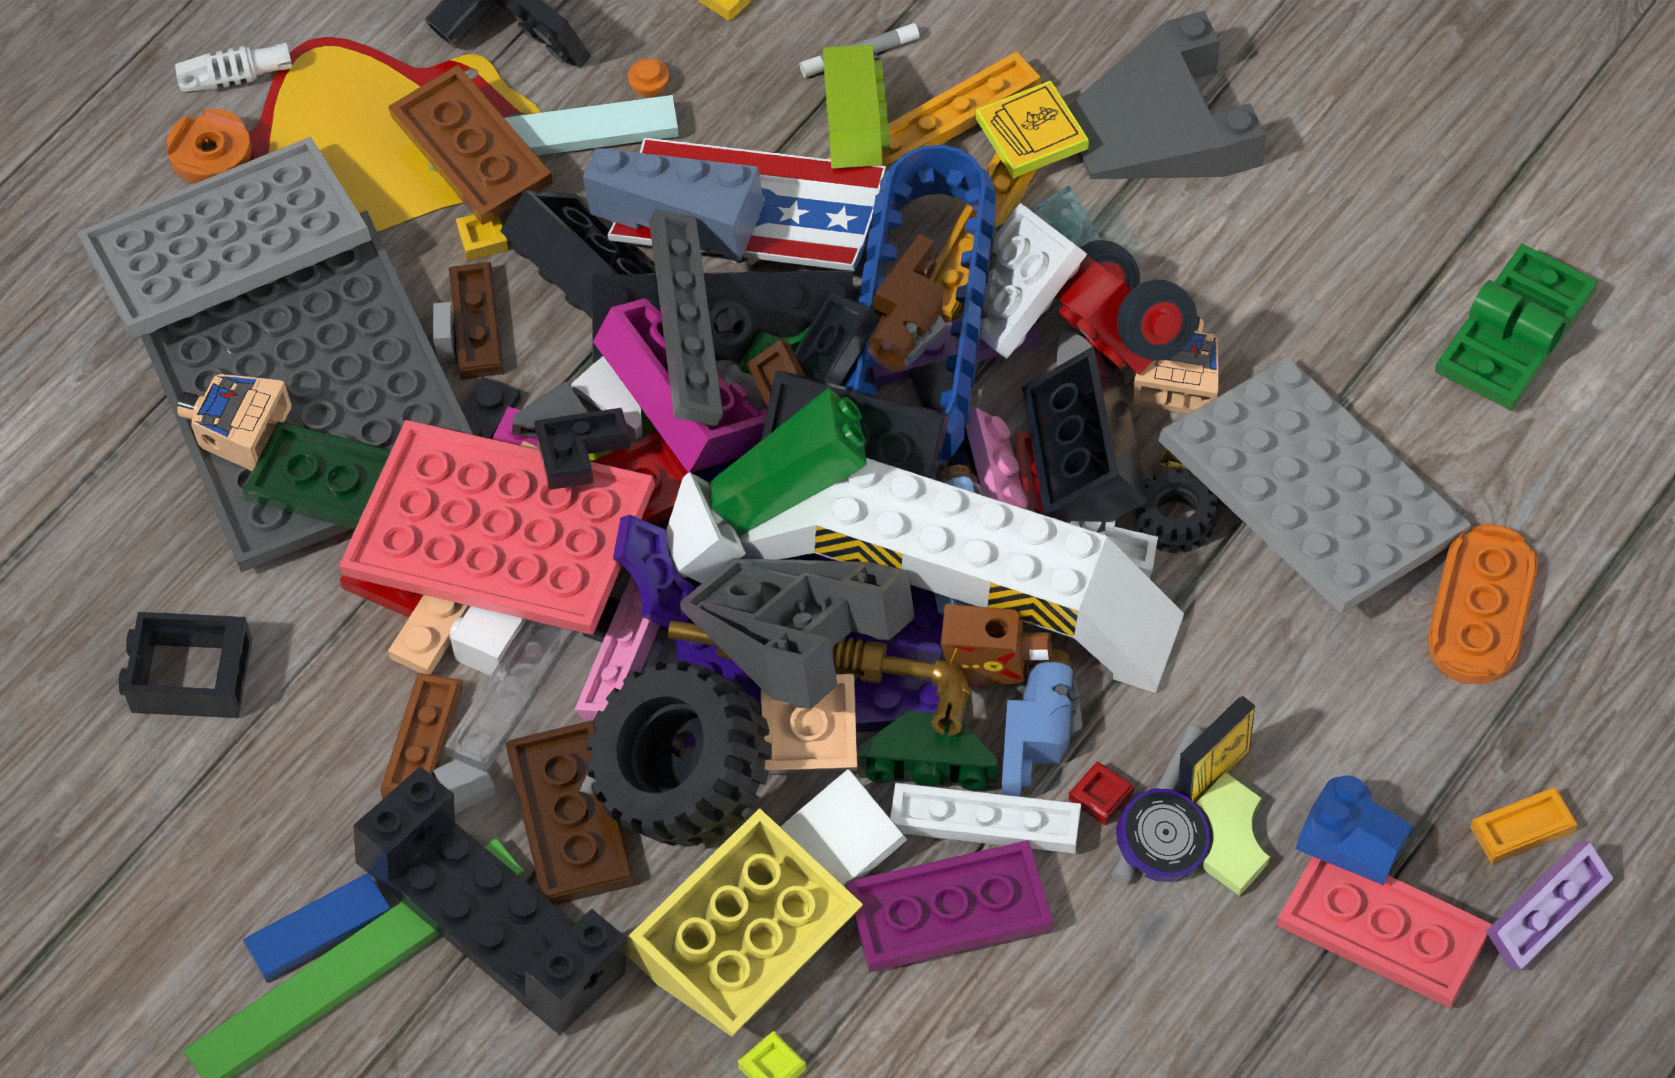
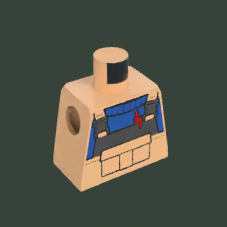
M1197 316L1194 335L1181 352L1165 360L1153 361L1140 375L1136 373L1133 405L1189 414L1218 397V337L1214 334L1202 332L1204 321L1199 316Z
M219 374L213 377L204 396L185 391L179 399L177 412L180 417L192 420L191 426L197 443L202 449L253 471L277 422L285 421L292 405L284 381Z

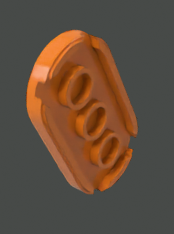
M1483 524L1473 527L1471 532H1467L1463 536V533H1461L1451 543L1429 628L1427 646L1429 655L1436 667L1448 677L1467 684H1486L1496 681L1506 675L1514 666L1518 657L1537 574V557L1533 548L1531 551L1525 543V538L1511 528L1496 524Z

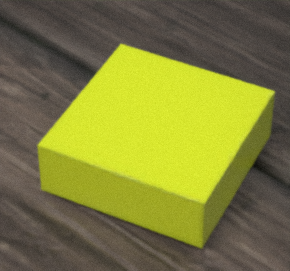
M772 1031L738 1060V1068L748 1078H797L806 1071V1062Z

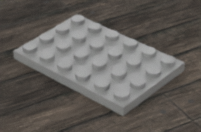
M311 136L77 232L87 257L132 340L142 335L153 333L157 329L183 318L191 317L221 302L232 300L238 295L257 287L273 283L281 277L303 268L311 267L317 262L341 252L352 250L356 246L371 240L367 225Z
M1289 357L1284 358L1163 428L1158 441L1341 614L1450 547L1456 537L1463 533V536L1469 532L1471 524Z

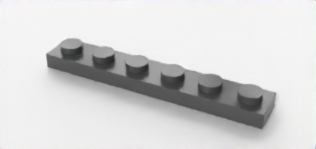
M655 209L649 223L674 418L716 426L723 415L696 217Z

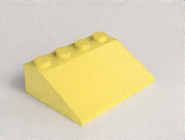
M759 808L629 935L626 955L658 986L733 1037L863 904Z

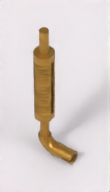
M670 621L668 629L669 639L717 646L718 658L732 660L696 624ZM844 637L832 648L836 675L854 674V680L859 676L861 681L875 684L881 683L883 673L932 681V686L938 687L936 696L940 697L932 720L933 728L938 733L944 735L946 724L950 721L948 736H953L960 732L965 708L972 698V690L968 687V681L962 671L950 662L936 659L935 663L889 656L886 655V643L867 641L863 644L862 639H858L855 643L854 638L846 641Z

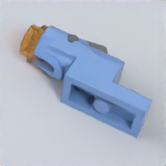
M1052 649L1050 660H1032L1028 666L1029 679L1023 700H1007L1002 795L1021 797V787L1031 786L1032 764H1059L1068 749L1070 738L1080 734L1083 730L1074 666L1070 662V656L1064 651Z

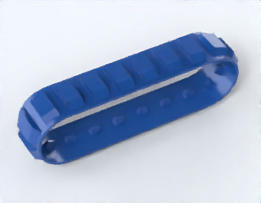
M930 145L905 153L890 166L880 180V193L875 196L872 214L873 228L870 229L867 262L864 264L861 282L862 296L859 297L858 304L871 310L874 309V295L885 280L887 262L895 261L897 257L898 247L890 244L891 232L893 228L901 227L903 214L899 211L908 202L924 195L944 194L959 198L974 209L977 217L967 219L965 232L974 235L973 249L963 252L961 256V266L969 269L968 284L957 287L956 300L965 304L963 319L952 321L951 335L960 339L958 354L947 356L945 367L947 371L955 374L953 389L942 392L940 405L946 408L943 413L949 414L939 467L946 459L952 458L963 442L964 426L969 423L971 389L974 387L976 354L979 351L981 319L984 315L986 284H988L991 251L993 250L995 236V188L989 172L982 169L976 159L966 152L945 145ZM867 340L847 373L845 387L875 395L876 386L868 383L870 366L878 365L879 363L869 354L867 349L871 342Z

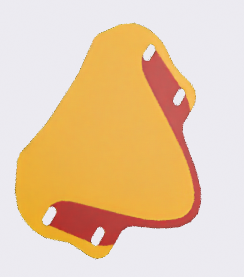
M334 37L310 39L289 53L292 69L277 70L271 83L257 127L249 132L252 144V154L249 161L311 136L357 211L361 213L367 210L378 232L432 211L464 203L436 169L430 170L428 160L390 116L389 105L458 65L463 71L468 69H476L478 71V75L471 79V81L503 118L516 113L528 115L541 112L533 102L508 87L499 76L495 67L480 55L465 54L429 68H415L374 48L349 39ZM217 146L209 148L206 152L215 150Z

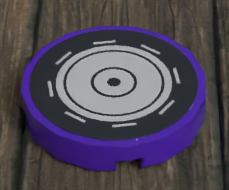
M1153 788L1138 794L1123 809L1116 826L1117 845L1125 861L1133 869L1137 867L1141 872L1146 873L1145 877L1154 881L1173 882L1188 876L1205 859L1210 844L1209 827L1201 809L1187 796L1172 789Z

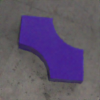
M630 514L621 517L613 560L619 562L630 572L639 588L642 601L641 617L668 629L671 620L688 623L689 617L681 610L680 601L694 591V586L683 579L674 568L667 549L666 530Z

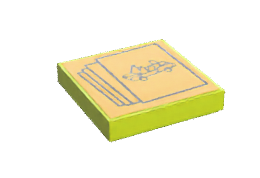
M1051 81L976 109L977 122L1012 178L1088 149L1089 139Z

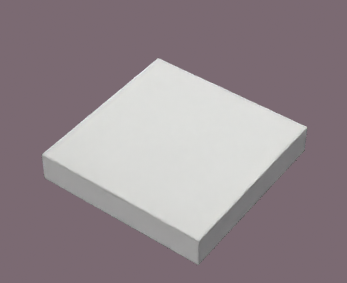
M849 769L780 826L845 888L847 881L863 878L907 841V838Z

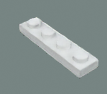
M895 783L890 819L902 834L1003 846L1029 840L1031 849L1075 854L1081 804Z

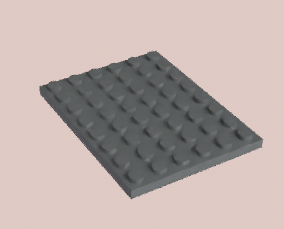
M367 210L359 214L368 227L371 236L370 241L358 245L352 250L341 252L317 262L311 267L303 268L281 277L273 283L245 292L232 300L209 307L191 317L183 318L161 327L153 333L141 336L241 572L328 539L351 528L245 500L243 490L253 471L204 450L198 445L191 426L192 420L180 417L177 412L179 399L185 391L204 396L213 377L219 374L284 381L292 405L284 423L390 451L397 440L405 420L473 435Z

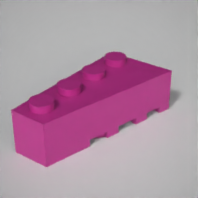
M646 298L611 307L593 343L688 473L740 458L761 442L767 410L764 408L758 412L745 400L748 393L737 382L729 385L720 375H718L723 415L716 426L674 418L661 312Z

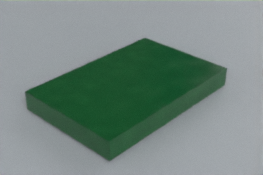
M278 421L243 490V494L247 501L356 529L391 451Z

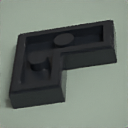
M622 408L534 421L535 435L549 490L593 484V472L588 454L630 448V437Z

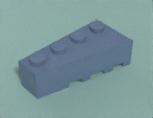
M596 148L583 175L590 214L634 229H638L641 226L650 228L649 220L655 209L696 217L700 250L709 253L713 248L725 252L727 259L738 263L742 260L764 206L757 166Z

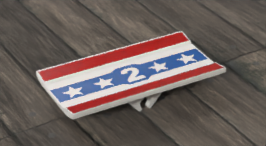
M644 138L640 153L758 167L764 206L743 257L748 258L747 263L750 265L762 259L855 271L872 225L875 196L880 193V180L887 172L886 166L831 168L830 159ZM614 222L608 233V238L611 241L652 246L651 231L646 226L634 229ZM713 248L709 252L714 254H722L726 257L725 252Z

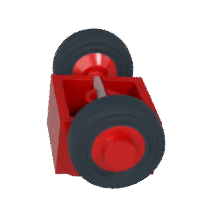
M1097 240L1080 247L1087 255L1080 263L1077 273L1066 281L1055 298L1063 305L1058 310V313L1072 327L1078 328L1086 336L1084 340L1091 347L1095 346L1119 370L1126 365L1140 375L1153 361L1171 358L1188 345L1196 329L1197 310L1192 298L1184 289L1166 280H1150L1139 285L1140 272L1137 262L1130 252L1117 243Z

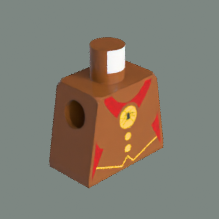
M945 604L941 646L946 662H950L962 671L968 681L969 688L1021 683L1025 680L1027 660L1051 659V634L1026 633L1020 612L1012 609Z

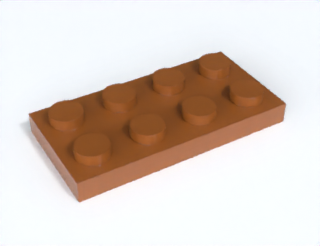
M458 65L388 106L392 119L482 225L514 207L524 190L540 191L553 183L552 174Z

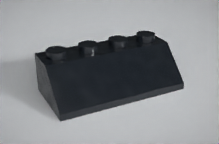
M524 190L500 230L512 242L511 248L517 254L533 262L539 268L538 274L544 280L557 285L566 294L565 300L573 307L583 310L591 319V274H656L655 267L631 244L609 240L608 233L611 226L603 218L590 214L589 205L577 194Z
M1095 346L1022 387L1044 516L1060 521L1112 522L1148 502L1123 373Z

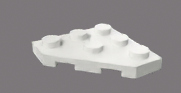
M1021 203L994 236L992 251L997 254L995 269L989 272L988 284H986V302L989 304L987 318L981 320L980 338L1006 359L1014 349L1023 343L1027 332L1040 315L1050 308L1053 298L1066 281L1077 273L1080 263L1087 255V253Z

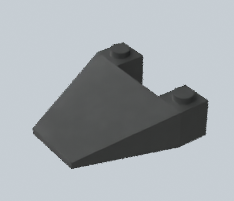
M1205 11L1165 21L1067 106L1089 139L1088 149L1078 154L1090 179L1225 177L1263 166L1266 134L1251 103L1210 114L1194 81L1196 78L1217 73L1220 41Z
M733 558L680 601L681 610L773 700L793 704L798 708L812 709L837 687L832 648L853 631L870 635L879 640H890L915 618L908 570L872 562Z

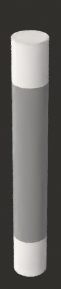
M912 23L848 46L873 45V54L919 39L920 35L916 24ZM823 54L799 63L804 78L824 72Z

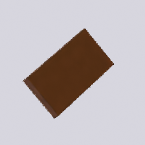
M593 720L505 741L540 893L553 905L635 885L620 822L613 820L604 811V803L596 800L594 794L590 795L580 792L587 776L586 762L588 759H592V752L587 750L589 734L594 735L596 730Z

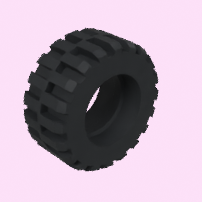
M671 660L667 665L660 661L649 664L644 668L645 674L634 671L624 678L625 686L620 690L614 688L606 697V700L609 702L603 712L598 710L593 720L597 727L594 735L589 734L587 750L592 752V759H588L586 762L588 776L596 779V782L592 783L591 789L596 800L604 803V811L613 820L621 822L623 827L671 846L676 844L685 847L698 846L702 843V839L712 842L725 834L724 827L727 826L734 829L744 820L742 812L747 807L750 809L754 808L760 798L755 795L759 785H766L770 771L764 769L765 760H771L772 744L764 740V737L770 733L767 720L758 715L761 707L754 697L745 693V688L697 663L690 664L684 660ZM698 715L703 728L704 740L699 762L691 775L683 783L669 791L661 792L654 773V763L658 747L666 733L674 725L683 719Z

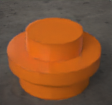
M642 59L630 67L628 82L630 87L639 96L653 98L660 95L668 85L669 71L667 66L657 59Z

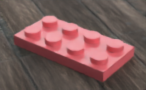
M1313 856L1280 913L1277 922L1278 927L1450 1009L1489 937L1486 930L1493 925L1389 875L1385 884L1381 885Z

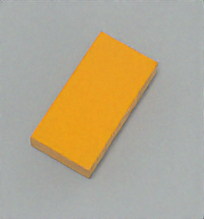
M1552 787L1474 818L1471 821L1470 828L1490 863L1494 865L1576 832L1577 822L1556 787Z

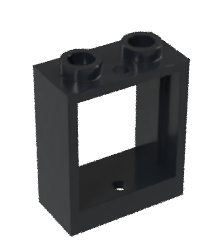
M138 612L135 629H129L127 633L126 651L127 655L130 656L128 667L122 668L119 674L120 695H125L131 713L239 718L252 645V637L246 617ZM155 645L222 648L215 689L148 685Z

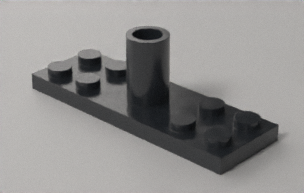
M441 0L424 19L426 24L440 38L455 48L496 3L519 21L517 26L529 38L536 41L540 37L547 42L546 49L560 62L564 63L569 59L581 68L591 57L569 22L541 0Z
M853 271L704 273L716 361H741L759 331L776 337H788L804 331L812 324L832 292L853 301ZM591 274L593 363L603 356L593 341L611 307L646 298L661 312L656 274ZM723 309H736L737 320L734 326L726 331H718V326L714 322L716 315Z

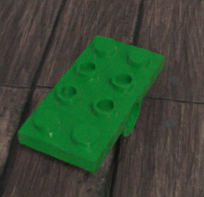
M1521 243L1494 282L1488 280L1482 286L1472 304L1468 319L1438 359L1435 372L1512 411L1595 293L1598 280Z

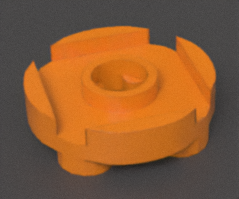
M221 109L202 110L203 116L190 120V116L187 115L180 119L170 130L166 141L169 161L174 174L187 182L196 184L249 162L252 154L250 136L242 120L235 114ZM211 142L216 143L217 148L213 151L204 152L200 148L204 145L208 147Z

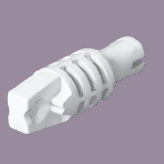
M287 42L253 50L244 45L239 46L238 51L230 48L227 49L228 53H222V50L216 51L214 56H211L210 53H205L202 56L175 64L177 81L181 92L218 89V84L221 83L226 88L230 87V81H234L235 85H240L241 79L246 78L247 83H250L257 79L256 75L292 69Z

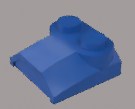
M1345 775L1330 779L1323 788L1303 826L1296 850L1384 885L1394 861L1408 837L1411 838L1415 827L1389 810L1372 802L1370 789L1360 779Z

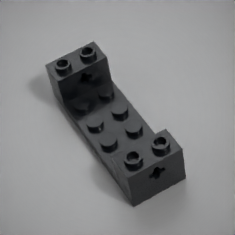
M421 766L353 825L356 863L559 1036L625 974L627 937L593 909L588 911L577 923L572 921L455 823L454 793Z

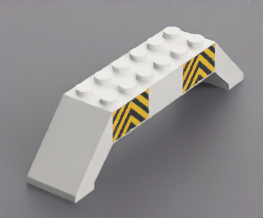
M866 458L867 465L850 476L742 535L736 531L746 553L742 557L746 559L779 560L816 553L837 561L872 562L908 570L911 585L978 607L1016 610L1020 612L1024 622L1076 639L1113 673L1114 680L1153 693L1157 692L1184 613L1108 536Z

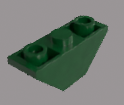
M909 710L858 747V777L868 778L877 783H887L896 780L914 782L917 785L928 787L938 784L956 785L971 791H978L984 788L996 789L997 758L963 722L958 734L948 736L951 724L948 721L944 735L935 731L932 726V720L936 712Z

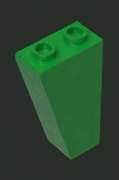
M828 387L708 483L711 509L742 535L867 465L864 450L866 440L861 431L860 419L862 416L858 407L848 397L841 399Z

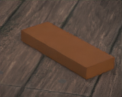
M417 673L380 788L382 798H385L420 766L435 778L433 770L439 767L462 694L463 685L461 680Z

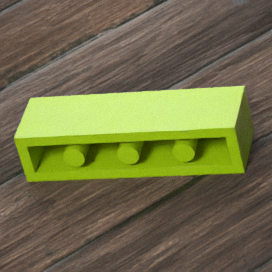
M873 45L823 47L831 168L882 166V149H890L882 60H874Z

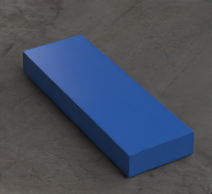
M366 873L244 938L243 941L267 983L342 943L389 911L390 907L370 874Z

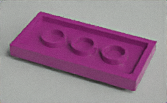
M1029 840L846 882V889L863 904L853 916L869 973L1053 930V919Z

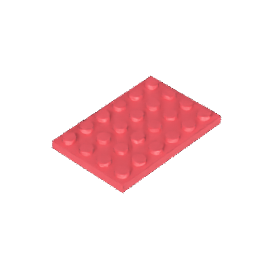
M405 420L343 555L339 568L343 576L593 635L622 567L619 562L613 560L620 518L630 514L642 519L655 487L654 479L651 475L590 462L593 472V484L549 490L540 452L537 449Z

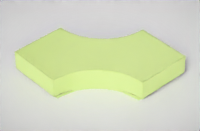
M1225 772L1196 803L1203 813L1213 840L1211 851L1203 862V870L1240 896L1269 865L1270 856L1260 848L1252 830V821L1261 807L1262 798Z

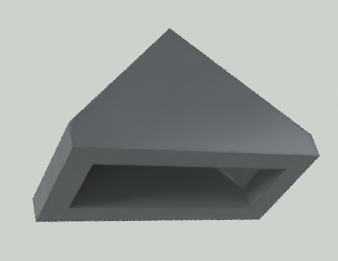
M565 381L515 414L511 434L536 439L534 421L588 413V411Z

